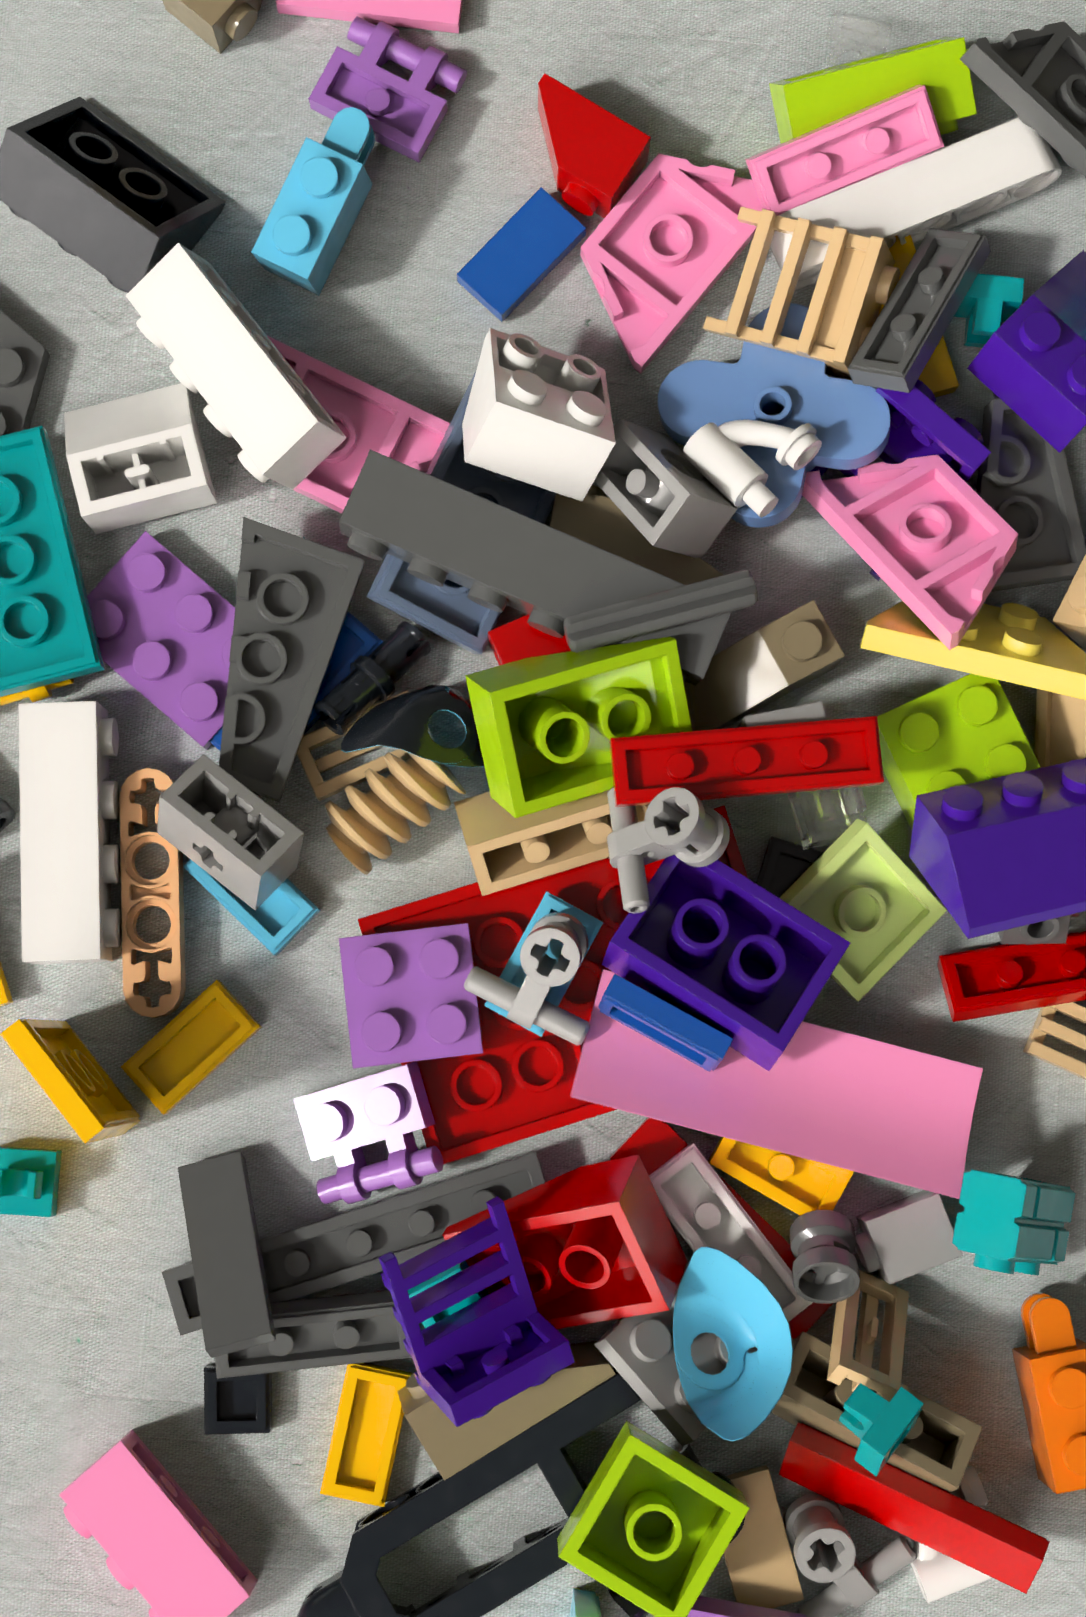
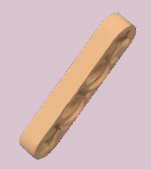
M145 768L137 770L127 777L121 786L119 797L123 992L125 1001L133 1011L141 1016L159 1018L168 1016L179 1008L184 1000L186 990L183 853L156 832L148 831L134 836L135 824L148 827L147 810L142 805L135 803V795L146 792L147 782L154 781L156 789L161 792L167 790L175 782L160 770ZM159 803L155 807V824L157 825ZM152 843L160 844L168 852L170 859L169 867L159 878L152 880L144 879L136 870V855L145 845ZM161 907L170 917V931L166 938L160 942L147 943L137 933V918L147 908ZM172 950L171 963L158 960L159 979L170 982L171 993L160 996L158 1007H151L150 998L139 995L138 991L139 983H146L150 980V962L142 961L136 963V952L142 951L159 954Z

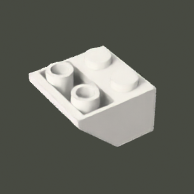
M490 328L484 340L462 423L464 461L489 471L583 501L616 444L605 369L582 355L573 354L567 356L542 347L529 336L519 333L509 335Z
M182 383L64 413L66 458L80 514L95 534L217 503L189 389Z

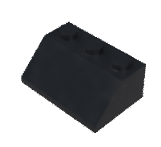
M77 97L8 127L0 147V201L5 203L16 216L31 222L56 240L64 251L78 256L107 277V280L115 288L127 293L177 243L192 251L221 214L226 203L222 198L81 97Z

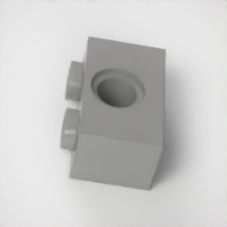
M619 418L614 425L616 444L594 481L652 546L702 559L738 508L683 456V451L667 434Z

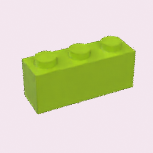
M942 37L769 83L780 143L787 142L916 85H925L940 134L943 135L958 130L957 119L977 114L970 69L960 60L966 52L965 38Z

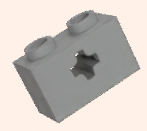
M203 754L159 796L157 833L255 911L297 869L304 832Z

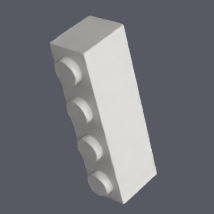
M177 243L126 295L141 315L136 321L140 331L155 346L162 350L164 348L167 349L174 358V361L169 365L172 373L190 391L194 393L199 391L208 403L203 409L207 419L223 435L235 438L243 449L237 455L238 459L260 482L265 483L268 479H271L293 490L347 438L213 266L191 250Z
M97 701L19 704L22 962L25 963L111 962L112 947L121 946V913L119 908L111 909V883H119L121 857L119 846L117 844L110 845V819L119 818L120 794L117 781H109V756H117L119 732L116 718H108V710Z

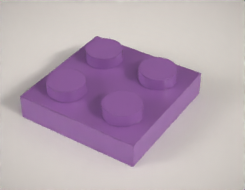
M468 923L339 938L353 1069L483 1053L477 996L466 991L464 988V983L474 967Z

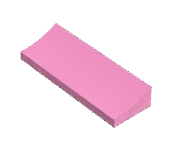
M602 970L589 1020L590 1028L584 1039L570 1094L572 1098L960 1199L969 1135L983 1068L802 1021L770 1071L729 1046L724 1058L716 1069L709 1072L601 1013L598 1006L615 974L609 970Z

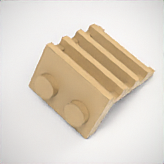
M741 207L737 217L738 221L757 226L727 321L706 316L703 329L707 332L824 362L834 376L852 380L848 367L875 323L881 305L886 304L899 282L900 269L894 267L895 260L884 238L872 235L868 238L848 233L847 229L835 226L834 229L815 225L810 220L803 218L794 220L778 216L774 211L766 209L758 211ZM778 231L791 234L792 239L762 331L747 327L745 324L774 232ZM810 240L829 245L799 340L781 336Z

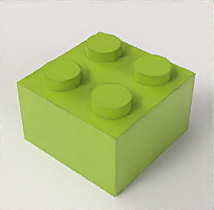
M969 674L877 716L883 772L911 830L913 829L917 795L1041 768L997 679Z
M626 1420L557 1538L558 1557L654 1617H687L750 1507L742 1491Z

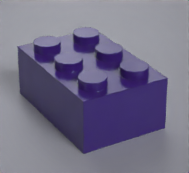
M675 855L666 857L647 885L650 906L641 913H628L610 940L601 965L632 984L733 1038L730 1044L731 1048L770 1071L849 947L850 942L718 859L704 867H692L678 859Z

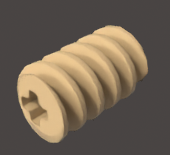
M388 752L384 755L390 772L389 776L385 778L369 768L364 772L370 787V791L367 794L350 784L345 788L351 805L349 809L344 810L331 801L325 804L331 821L326 828L329 836L342 854L359 871L367 875L372 870V863L368 852L384 860L391 855L392 849L387 835L401 843H406L410 840L412 835L406 819L422 827H426L431 822L426 802L439 810L445 811L448 809L451 802L446 786L458 793L466 794L460 782L445 764L427 760L409 752L410 758L405 762Z

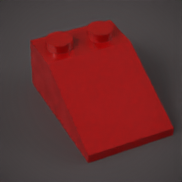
M639 1155L580 1166L504 1201L537 1311L556 1329L670 1310L688 1261ZM483 1210L446 1227L442 1235L444 1240L446 1241L490 1218L489 1210ZM499 1243L465 1261L469 1266H472L501 1250ZM508 1276L485 1289L488 1294H491L511 1283Z

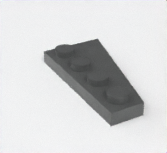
M243 517L242 545L237 577L233 635L231 638L230 666L219 766L254 794L280 803L361 577L365 560Z

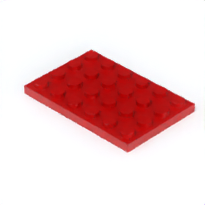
M725 805L714 808L715 811L726 819L730 830L727 848L718 860L748 878ZM608 857L482 896L478 882L360 918L358 923L362 936L468 923L474 967L477 966L500 977L547 891L603 922L558 1007L589 1022L602 970H609L601 965L610 940L629 912L623 909L618 869L611 866ZM664 859L644 865L647 885ZM478 996L483 1053L417 1061L435 1121L434 1125L421 1130L426 1147L436 1146L440 1150L443 1164L617 1110L570 1096L583 1043L577 1046L547 1030L540 1037L485 1007L486 1000ZM405 1062V1063H401V1064H402V1066H403V1065H406V1064H409V1063H413V1062Z

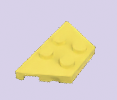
M903 601L869 619L866 623L860 648L1086 700V653L1045 617H1040L1035 610L1017 603H1004L1002 607L983 603L958 646L951 650L939 640Z

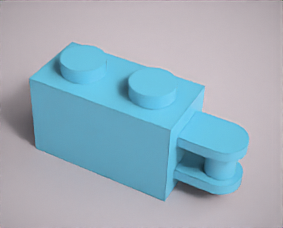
M349 107L339 111L335 115L322 144L306 137L251 251L264 270L318 296L373 185L364 165L373 149L375 134L368 117L360 109Z

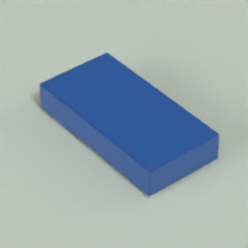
M540 187L457 273V282L503 322L586 236V227Z
M616 974L611 979L598 1006L601 1013L709 1072L716 1069L733 1041V1038Z

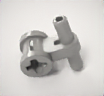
M614 787L607 793L612 833L607 836L611 866L618 869L623 909L629 913H641L650 906L644 865L675 855L689 866L704 867L719 859L727 848L730 830L726 819L714 809L703 806L701 800L685 788L673 787L660 792L650 802L645 818L640 822L637 819L636 806L615 807Z
M561 912L547 914L536 922L521 947L520 961L527 975L521 988L477 966L471 969L464 983V988L466 991L508 1011L509 1013L506 1018L528 1029H531L534 1024L577 1046L581 1045L589 1031V1022L546 1001L545 998L551 987L567 983L576 974L588 949L586 929L572 915ZM552 938L564 944L558 959L550 958L546 954L548 944Z
M813 1493L799 1497L788 1507L785 1513L784 1527L789 1541L794 1546V1557L801 1573L815 1582H834L798 1608V1614H804L806 1617H834L851 1604L858 1609L879 1594L878 1585L916 1559V1553L905 1537L899 1536L861 1563L856 1557L852 1538L844 1528L845 1522L838 1504L820 1494Z

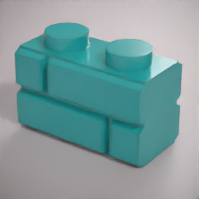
M971 1169L970 1172L964 1173L959 1203L965 1208L963 1212L957 1213L952 1243L958 1247L957 1250L975 1253L973 1263L975 1267L1008 1274L1019 1272L1038 1276L1041 1263L1058 1265L1059 1262L1065 1261L1069 1231L1064 1228V1224L1071 1222L1076 1193L1068 1186Z

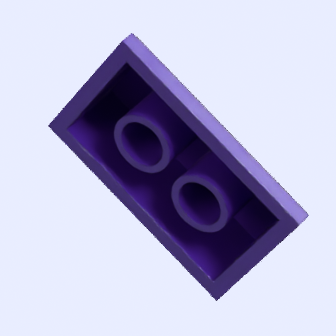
M1086 758L917 795L909 857L968 939L1086 911Z

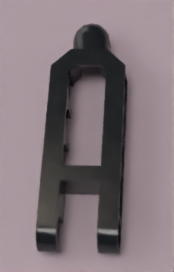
M612 1367L616 1375L445 1481L440 1473L437 1472L387 1502L384 1507H379L357 1520L344 1569L318 1584L306 1595L297 1617H481L569 1564L558 1557L557 1538L587 1486L567 1453L565 1446L640 1401L641 1398L617 1370ZM690 1444L684 1445L679 1453L702 1467ZM536 1463L538 1464L565 1511L566 1519L527 1541L525 1536L513 1542V1551L471 1575L469 1570L457 1576L455 1586L417 1609L412 1604L407 1607L392 1604L376 1575L382 1556Z

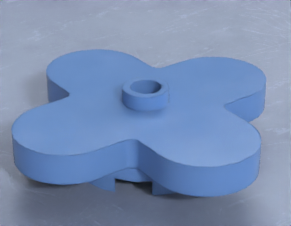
M790 303L781 336L799 340L808 307ZM770 307L760 312L748 327L763 331ZM744 341L741 357L737 363L695 360L684 363L672 370L660 386L658 410L666 433L683 446L686 445L697 430L711 422L719 426L734 420H757L793 429L805 423H810L816 429V437L822 441L821 448L816 456L799 470H794L789 465H781L775 458L778 449L751 445L741 447L768 474L765 486L779 501L775 508L762 518L747 504L738 508L731 518L745 526L763 528L784 521L794 512L801 500L806 473L816 466L852 470L866 466L880 456L890 436V410L884 397L878 394L873 387L853 384L852 380L828 377L826 375L827 366L824 362ZM771 413H779L778 415L774 416L768 415Z

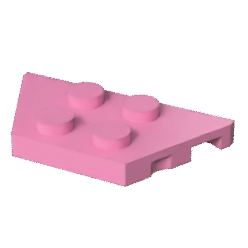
M658 153L581 246L580 256L633 368L640 374L753 239L757 226L741 223L737 217L741 207L762 211L763 208L753 180L734 176V169L715 165L698 167L691 164L687 159Z
M267 336L347 437L293 489L294 491L343 513L370 449L419 471L427 472L450 425L449 422Z
M939 455L908 458L898 464H888L885 462L871 463L858 468L857 476L822 480L820 470L806 473L802 496L949 650L958 646L1015 553L1018 533Z

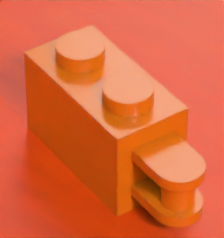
M1034 1293L1025 1299L1021 1307V1317L1027 1346L1013 1348L1012 1353L1037 1476L1040 1481L1056 1494L1086 1489V1343L1075 1337L1069 1309L1062 1301L1045 1293Z

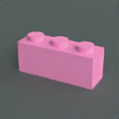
M133 1429L59 1494L67 1504L63 1510L69 1523L81 1536L88 1539L93 1535L109 1555L106 1558V1564L115 1579L128 1590L136 1587L152 1607L149 1609L150 1617H227L250 1597L258 1581Z

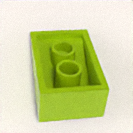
M673 637L597 647L578 653L570 651L529 657L465 675L491 798L514 818L598 794L614 787L609 743L611 738L692 731L677 642Z

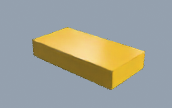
M216 980L128 1059L121 1068L164 1115L171 1111L262 1027L220 980Z
M370 1363L347 1365L320 1494L380 1507L385 1506L404 1418L397 1391L406 1386V1381L413 1374L412 1372Z

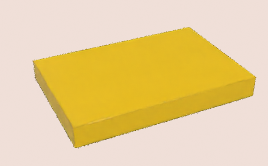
M18 1019L0 1034L85 1144L123 1135L140 1122V1115L67 1021Z

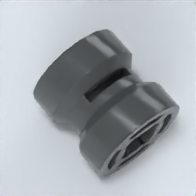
M815 1210L796 1218L790 1226L789 1235L791 1251L796 1258L793 1262L792 1272L793 1285L797 1294L807 1301L821 1304L844 1301L854 1295L859 1288L860 1273L859 1264L853 1255L856 1247L855 1227L851 1219L833 1210Z

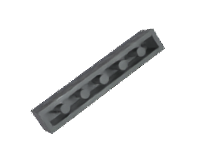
M371 449L339 520L341 534L350 537L347 546L354 551L379 561H383L386 553L410 563L407 571L411 575L440 587L448 579L469 588L470 591L467 597L473 602L497 612H503L506 605L530 615L527 621L530 626L558 638H563L565 634L563 624L568 616L685 586L682 583ZM731 612L604 646L673 637L677 642L684 684L688 682L696 686L707 672Z

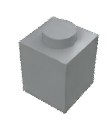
M923 1190L856 1217L862 1233L855 1235L856 1250L867 1273L877 1270L879 1278L889 1284L963 1256L962 1251L957 1250L958 1247L952 1243L954 1231L938 1193Z

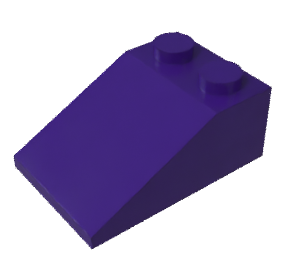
M1084 250L1035 291L993 333L967 368L1059 453L1086 426V252Z

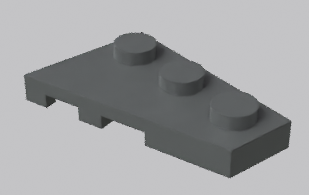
M1000 398L993 399L984 407L981 434L984 439L982 445L991 451V454L978 469L976 493L1018 533L1015 553L991 592L1073 580L1086 554V545L1065 451L1063 449L1059 453Z

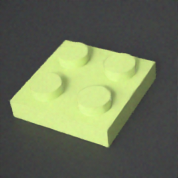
M856 819L780 897L781 900L850 942L849 947L830 977L848 996L858 1002L947 911L867 822Z

